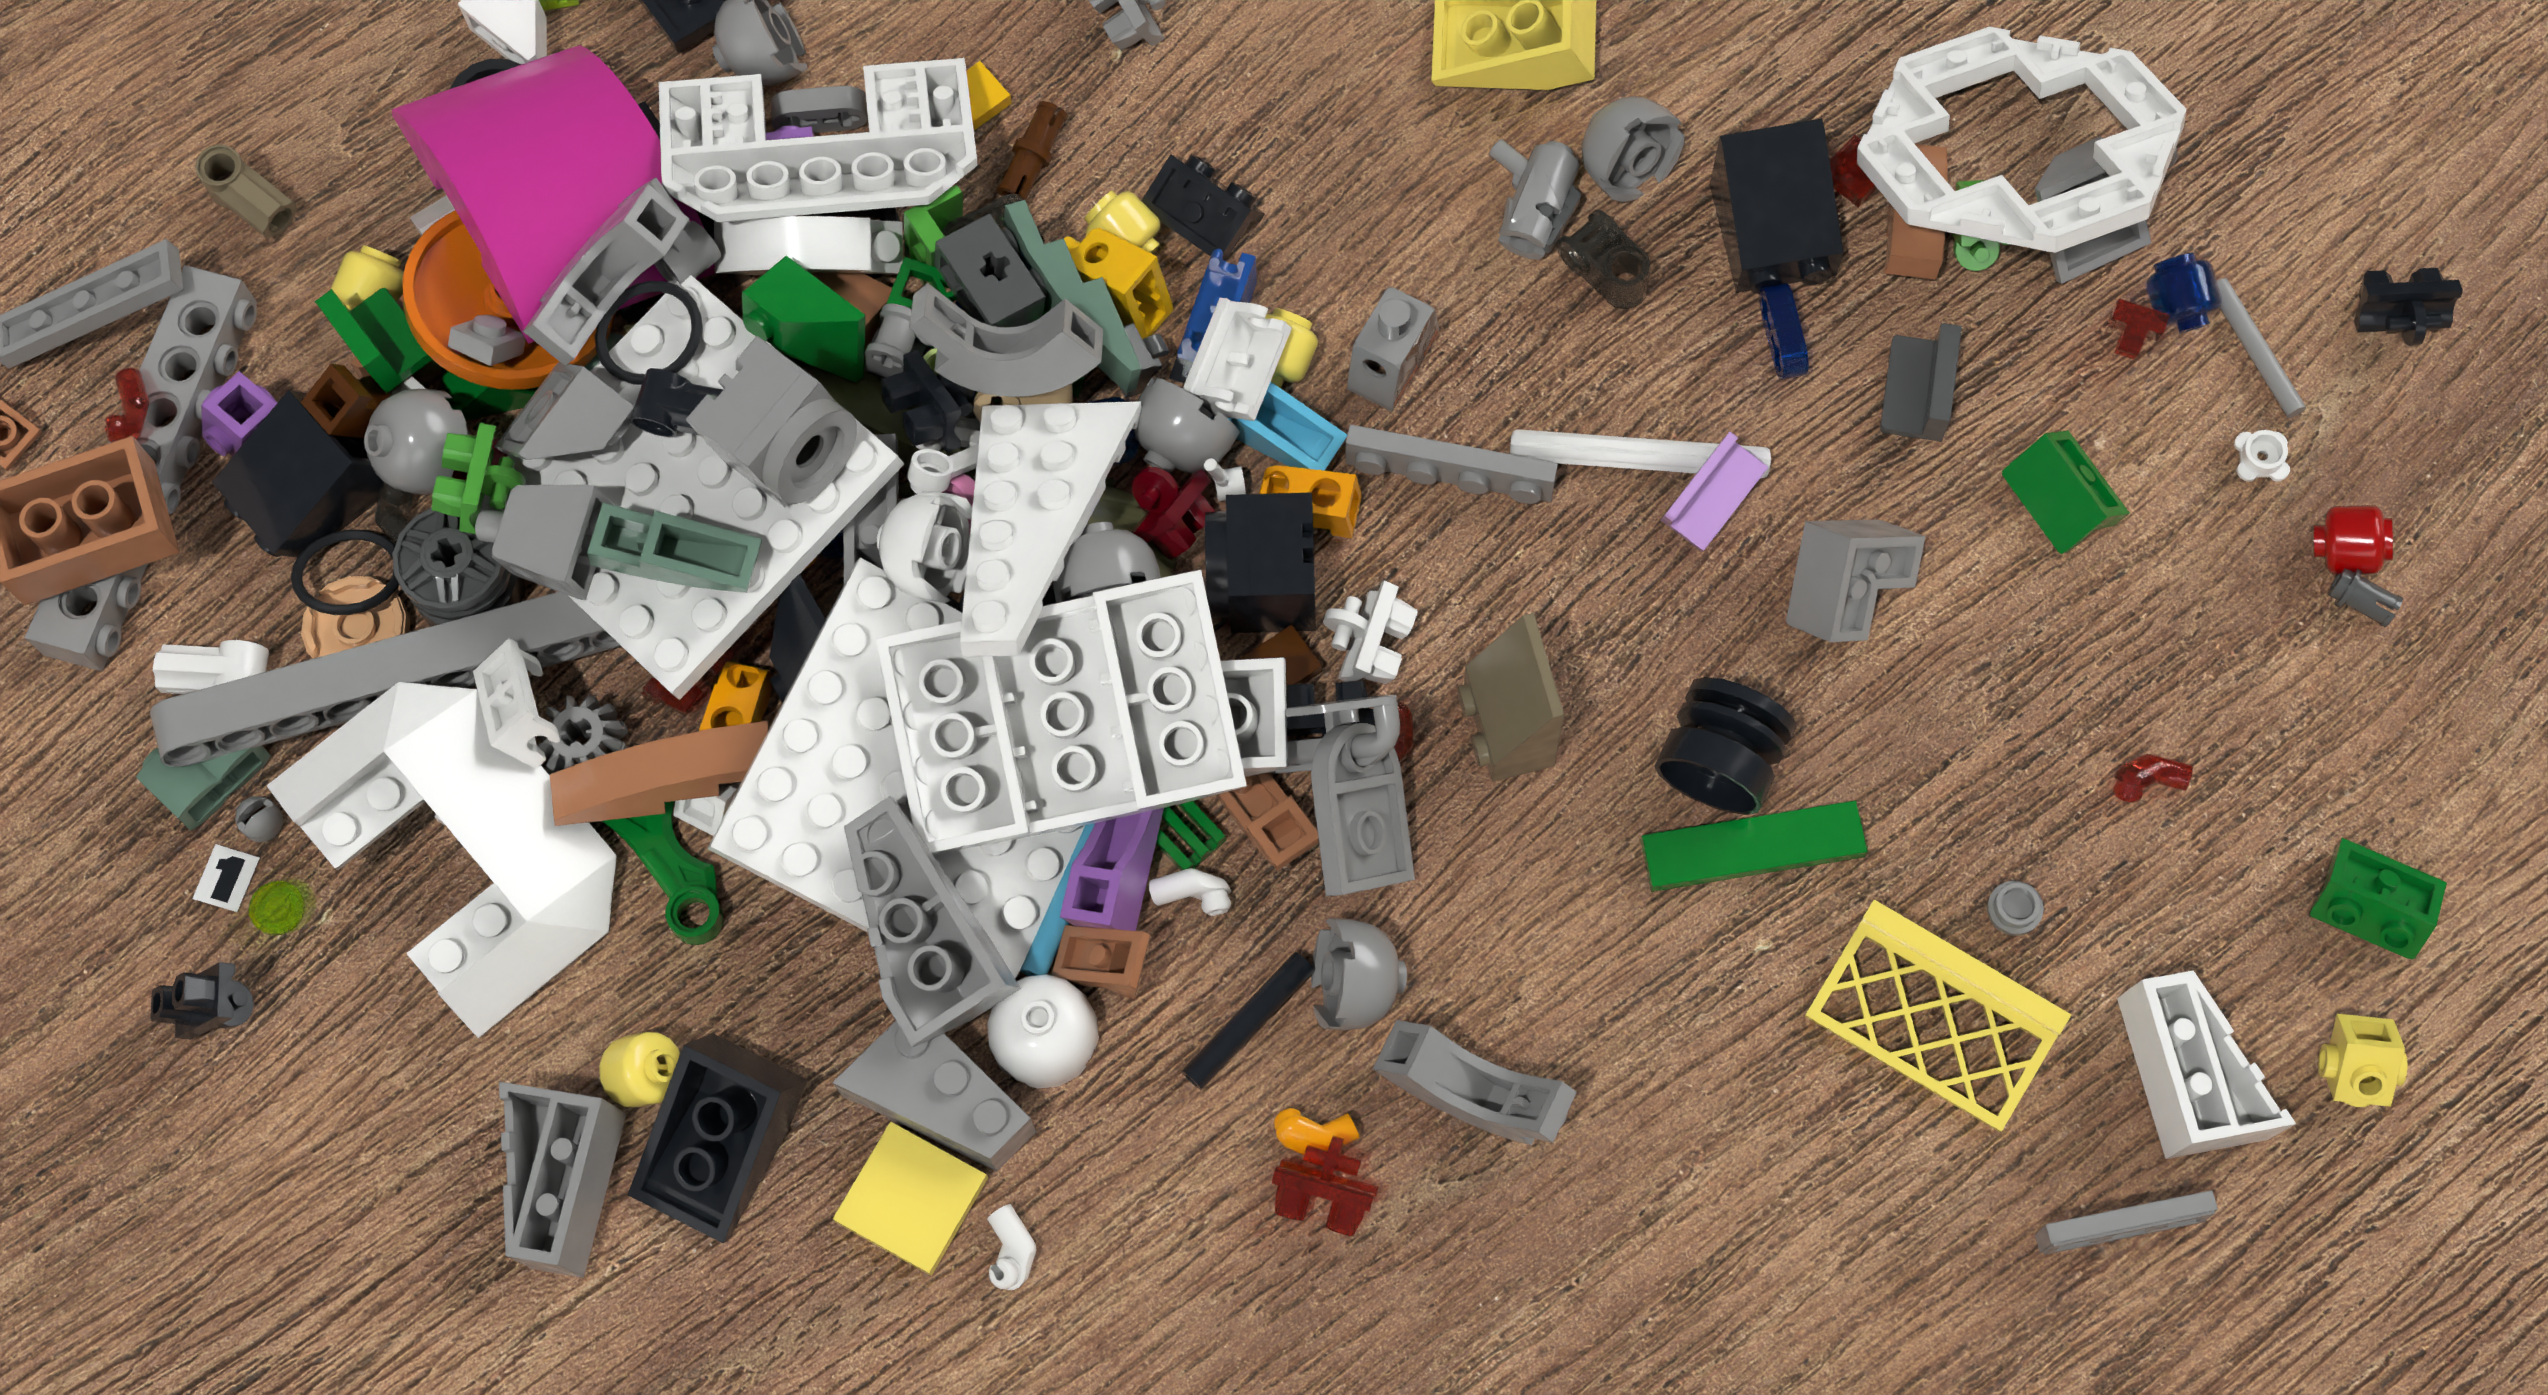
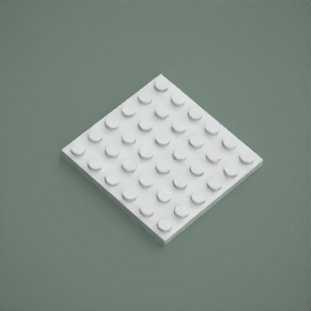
M690 275L681 285L678 281L675 285L688 292L697 303L702 317L703 329L701 340L694 356L676 374L686 378L692 384L724 390L718 381L724 374L732 379L739 371L736 370L735 361L756 336L746 330L743 320ZM665 293L609 351L611 359L623 370L635 374H645L650 368L663 369L669 366L681 355L690 338L691 319L687 308L679 299ZM599 361L590 372L635 406L641 385H634L617 379ZM632 411L627 416L628 419H630ZM856 420L857 435L854 447L847 462L835 479L813 498L798 504L788 503L786 507H783L724 462L701 436L679 431L675 437H661L645 432L630 423L629 428L617 443L612 446L607 443L602 450L525 460L511 455L507 456L515 461L514 470L520 472L525 477L526 485H593L615 506L651 516H653L654 511H659L762 539L747 593L690 587L596 567L586 600L569 596L679 700L904 465L897 454ZM485 494L481 511L489 509L504 512L505 508L497 510L490 507V497Z
M859 558L707 849L867 932V928H869L862 893L858 891L844 826L889 796L894 797L913 825L875 638L962 620V613L945 603L929 601L901 592L886 576L883 569ZM1085 825L1015 840L933 854L992 940L1015 979L1025 961Z

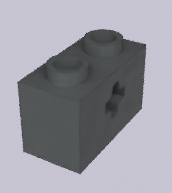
M990 213L936 241L934 265L969 316L984 324L1005 328L1027 325L1043 316L1047 289L1041 276L1034 268L1029 270L1026 268L1018 256L1020 251L1014 236L1008 228L1003 227L1000 229Z

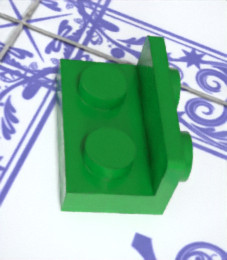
M2341 838L2333 851L2324 887L2312 905L2310 916L2407 959H2415L2437 926L2447 882Z

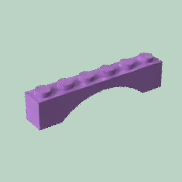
M1164 808L1095 823L1084 847L1072 863L1060 918L1074 926L1136 931Z

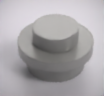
M2008 881L2000 884L1993 890L1987 902V914L1991 923L1999 931L2007 935L2021 936L2028 934L2037 927L2043 916V901L2039 893L2032 886L2021 881Z

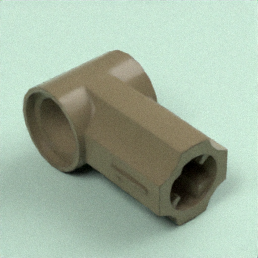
M217 144L206 148L200 153L196 160V173L216 204L229 208L266 239L275 235L280 236L292 224L293 216L297 211L296 204L245 164L235 149L227 145ZM233 172L226 180L217 181L222 174Z

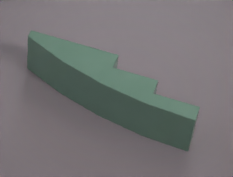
M1021 200L1005 205L1002 228H1008L1014 236L1020 251L1018 256L1028 270L1034 268L1041 276L1047 289L1044 305L1050 311L1066 298L1103 328L1102 361L1097 367L1126 393L1135 391L1141 373V365L1103 277L1083 283L1064 238L1044 244L1026 201Z

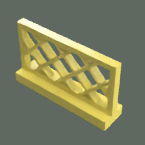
M1873 900L1805 1017L1996 1131L2002 1132L2050 1048L2071 1017V1014L1885 905ZM1864 938L1885 949L1891 971L1864 978L1859 977L1854 955ZM1895 956L1913 966L1898 969ZM1849 965L1853 980L1837 984ZM1923 971L1933 977L1940 1000L1908 1007L1900 976ZM1893 978L1901 1009L1870 1016L1862 985ZM1944 984L1961 995L1947 998ZM1855 987L1863 1018L1839 1023L1821 1012L1831 993ZM1972 1000L1983 1007L1989 1029L1958 1036L1949 1005ZM1942 1007L1950 1038L1919 1045L1911 1014ZM1993 1013L2010 1022V1024L1996 1027ZM1903 1016L1912 1047L1888 1052L1878 1046L1872 1023ZM1865 1025L1868 1039L1851 1030V1028ZM2020 1028L2040 1040L2030 1060L2007 1065L1999 1033ZM1991 1035L1999 1067L1968 1075L1960 1043ZM1952 1045L1961 1077L1939 1082L1927 1075L1921 1052ZM1914 1054L1917 1068L1899 1057ZM2024 1068L2013 1087L2009 1072ZM2002 1074L2008 1097L1997 1116L1976 1104L1970 1081ZM1963 1083L1966 1097L1948 1086Z

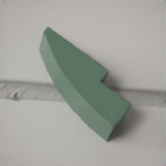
M602 503L587 555L591 566L623 574L690 587L747 593L762 539L659 511H654L653 516Z

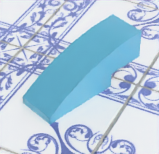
M1271 381L1255 421L1228 418L1240 431L1236 438L1237 440L1290 467L1324 471L1347 437L1345 432Z

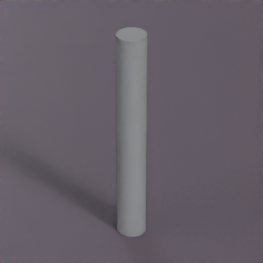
M2223 278L2213 283L2209 287L2210 293L2287 418H2292L2306 409V405L2228 279Z

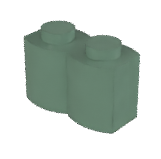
M258 746L189 766L170 767L161 763L159 751L156 748L145 758L142 769L136 778L191 831L208 820L225 803L232 792L238 790L251 780L265 766L271 755L263 746Z

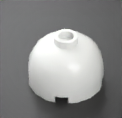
M922 492L901 500L887 516L884 524H882L878 531L877 548L886 576L901 592L929 601L946 603L951 601L946 597L950 592L961 593L965 588L970 540L968 519H972L973 509L966 498L942 492Z
M1047 974L1027 976L1020 979L1017 983L1021 989L992 1008L987 1024L990 1050L1000 1069L1015 1080L1024 1082L1027 1086L1037 1089L1061 1086L1082 1073L1086 1068V1063L1092 1057L1094 1049L1096 1050L1099 1040L1096 1014L1086 995L1065 979Z

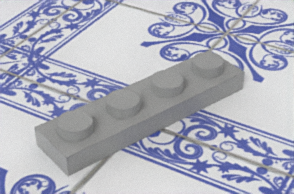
M165 239L1 314L0 363L10 369L182 291L183 282L179 249Z
M1356 425L1349 426L1346 440V464L1354 465L1357 470L1366 474L1380 475L1386 471L1406 475L1409 480L1419 484H1434L1436 481L1455 484L1461 490L1472 494H1484L1488 491L1509 494L1513 500L1526 504L1538 503L1540 500L1551 502L1558 465L1555 462Z

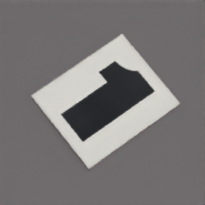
M215 844L192 899L238 912L260 857Z

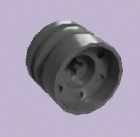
M432 507L413 517L399 534L392 553L394 575L404 593L416 606L429 625L435 626L521 602L525 592V580L510 573L492 558L494 543L480 541L477 539L476 534L460 532V517L433 511ZM454 559L455 565L452 566L451 560Z

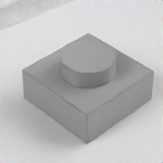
M478 315L473 320L451 327L448 347L492 366L522 355L526 339L521 332L507 327L503 319L492 315Z

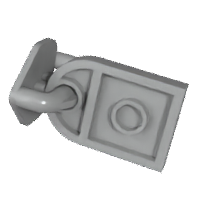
M1397 695L1362 697L1285 708L1286 717L1324 713L1326 734L1319 738L1288 740V768L1269 773L1311 771L1326 896L1346 895L1415 880L1401 767L1394 748L1400 734ZM1373 707L1375 726L1368 723L1350 724L1352 722H1359L1358 709Z

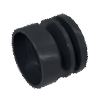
M1703 677L1694 679L1685 696L1686 703L1682 704L1676 716L1681 727L1671 729L1654 767L1664 781L1691 799L1728 813L1742 815L1758 813L1775 778L1770 765L1780 763L1786 752L1785 745L1789 743L1797 727L1795 720L1782 705L1745 685L1720 678Z

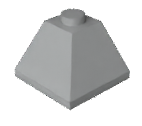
M2099 136L2054 156L2035 187L2037 201L2040 202L2109 177L2093 158L2095 141L2104 138ZM2141 221L2056 253L2050 252L2056 281L2063 284L2151 244L2147 221Z
M558 362L494 447L502 453L525 460L602 450L607 443L612 446L625 434L631 423L627 416L635 406L585 367L572 364L563 365L561 362Z

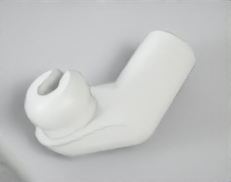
M1193 868L1149 881L1150 895L1157 906L1193 897L1202 901L1201 908L1203 912L1210 916L1224 914L1231 907V900L1228 897L1231 889L1227 882L1222 878Z
M1007 1204L987 1218L1002 1242L996 1264L990 1265L989 1278L991 1283L999 1289L1015 1290L1028 1279L1037 1250L1033 1238L1011 1204Z

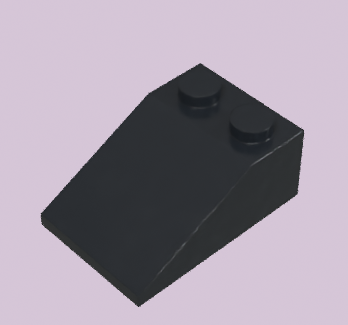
M713 1033L684 1044L628 1196L721 1243L727 1242L785 1138L808 1080Z

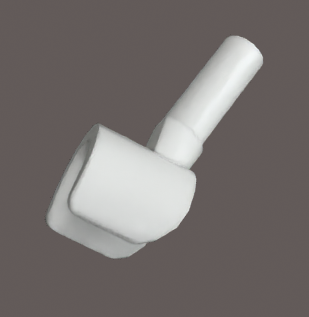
M1212 458L1205 461L1204 467L1213 477L1219 502L1226 501V495L1246 494L1241 466L1222 469Z

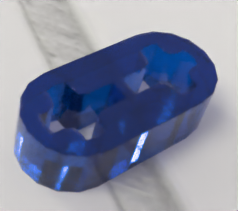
M1783 283L1761 287L1759 292L1760 311L1778 378L1784 380L1806 376L1809 370L1808 352L1794 296L1789 284Z

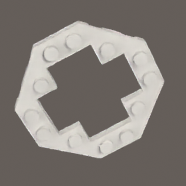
M1987 27L1899 58L1893 71L1891 85L1888 90H1884L1873 113V122L1868 134L1863 135L1857 147V164L1909 225L2056 253L2149 219L2184 128L2186 108L2132 51L2109 48L2108 52L2097 54L2080 51V42L2040 35L2037 43L2012 39L2010 37V30ZM2011 71H2015L2039 99L2085 83L2128 129L2094 143L2093 158L2109 177L2028 205L2003 175L1954 191L1914 143L1949 131L1950 115L1935 98Z

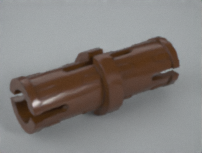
M1040 101L1037 104L1036 111L1023 138L1016 139L1012 147L1014 156L1001 183L996 188L997 193L1002 197H1005L1007 191L1011 192L1007 200L1012 203L1021 200L1027 202L1028 195L1041 169L1048 167L1053 158L1050 150L1063 123L1068 118L1067 113L1063 109H1060L1057 115L1053 114L1057 108V105Z

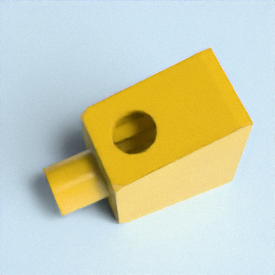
M1101 228L1092 229L1081 243L1070 236L1064 238L1082 282L1085 283L1103 277L1123 326L1134 323L1142 339L1153 335L1174 310L1157 256Z

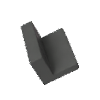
M1941 323L1935 340L1901 335L1893 336L1890 345L1880 421V431L1882 433L1942 442L1951 419L1962 326Z

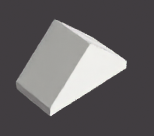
M461 0L458 3L469 29L506 59L522 65L547 56V17L539 0Z

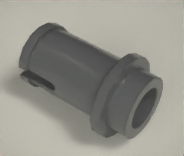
M2345 568L2342 574L2336 576L2328 591V595L2335 599L2334 604L2338 607L2345 604L2375 620L2381 626L2387 627L2395 617V614L2378 606L2376 601L2391 610H2399L2403 597L2395 595L2362 577L2361 570L2357 569L2353 572Z

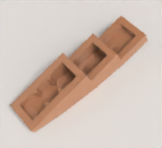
M767 721L712 728L659 739L601 755L550 774L555 826L665 814L664 802L720 796L719 784L743 781L768 732Z

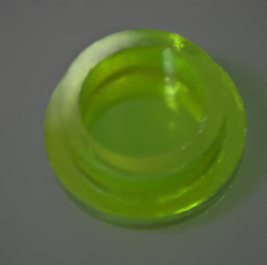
M273 881L261 886L253 894L249 903V917L254 926L261 932L273 936L283 935L294 930L300 924L305 913V901L301 892L292 884L284 881Z

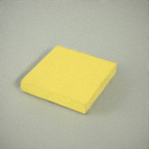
M890 1121L837 1210L833 1220L835 1223L932 1276L988 1180V1176Z

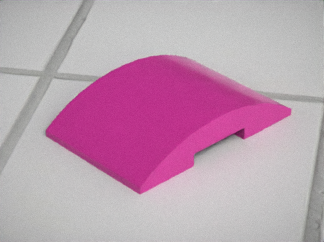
M581 45L392 109L393 118L436 190L443 188L480 250L482 267L528 344L534 342V340L525 334L523 330L541 306L542 302H540L542 296L579 249L619 208L618 205L634 191L653 178H657L662 185L661 145L658 135L634 98L612 70L599 57ZM671 196L684 215L689 218V221H695L704 228L695 209ZM715 263L695 279L699 280L715 274ZM653 264L642 272L627 288L647 281H667ZM663 292L639 294L629 299L619 309L662 294Z

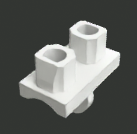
M1384 580L1380 585L1379 591L1367 592L1359 615L1362 601L1352 596L1347 597L1343 609L1331 608L1326 611L1323 623L1328 629L1335 632L1331 646L1337 650L1346 651L1351 638L1338 679L1344 682H1352L1365 678L1370 681L1387 684L1397 676L1402 655L1379 644L1383 632L1401 640L1408 636L1418 612L1417 609L1396 598L1398 586Z

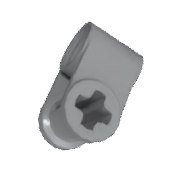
M885 304L882 307L880 327L875 332L871 344H868L865 351V372L886 378L903 372L904 354L918 350L923 357L929 351V346L921 342L914 331L909 328L912 309L898 304Z

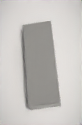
M2210 1190L2045 1224L2035 1233L2039 1252L2047 1255L2203 1223L2213 1216L2218 1208L2213 1191Z

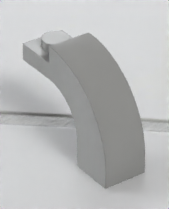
M647 184L619 207L579 249L540 299V302H542L541 306L523 332L563 365L570 363L576 358L603 316L624 290L642 272L666 255L689 221V218L652 186Z
M929 283L913 295L909 328L914 331L921 342L937 349L935 371L946 379L970 390L1007 397L1039 395L1063 388L1077 381L1102 361L1103 328L1066 298L1032 323L1005 328L977 321Z
M1396 1020L1373 1067L1374 1071L1425 1103L1475 1127L1528 1145H1532L1534 1139L1554 1142L1559 1129L1566 1120L1567 1112L1577 1091L1563 1081L1514 1072L1488 1062L1457 1045L1432 1026Z

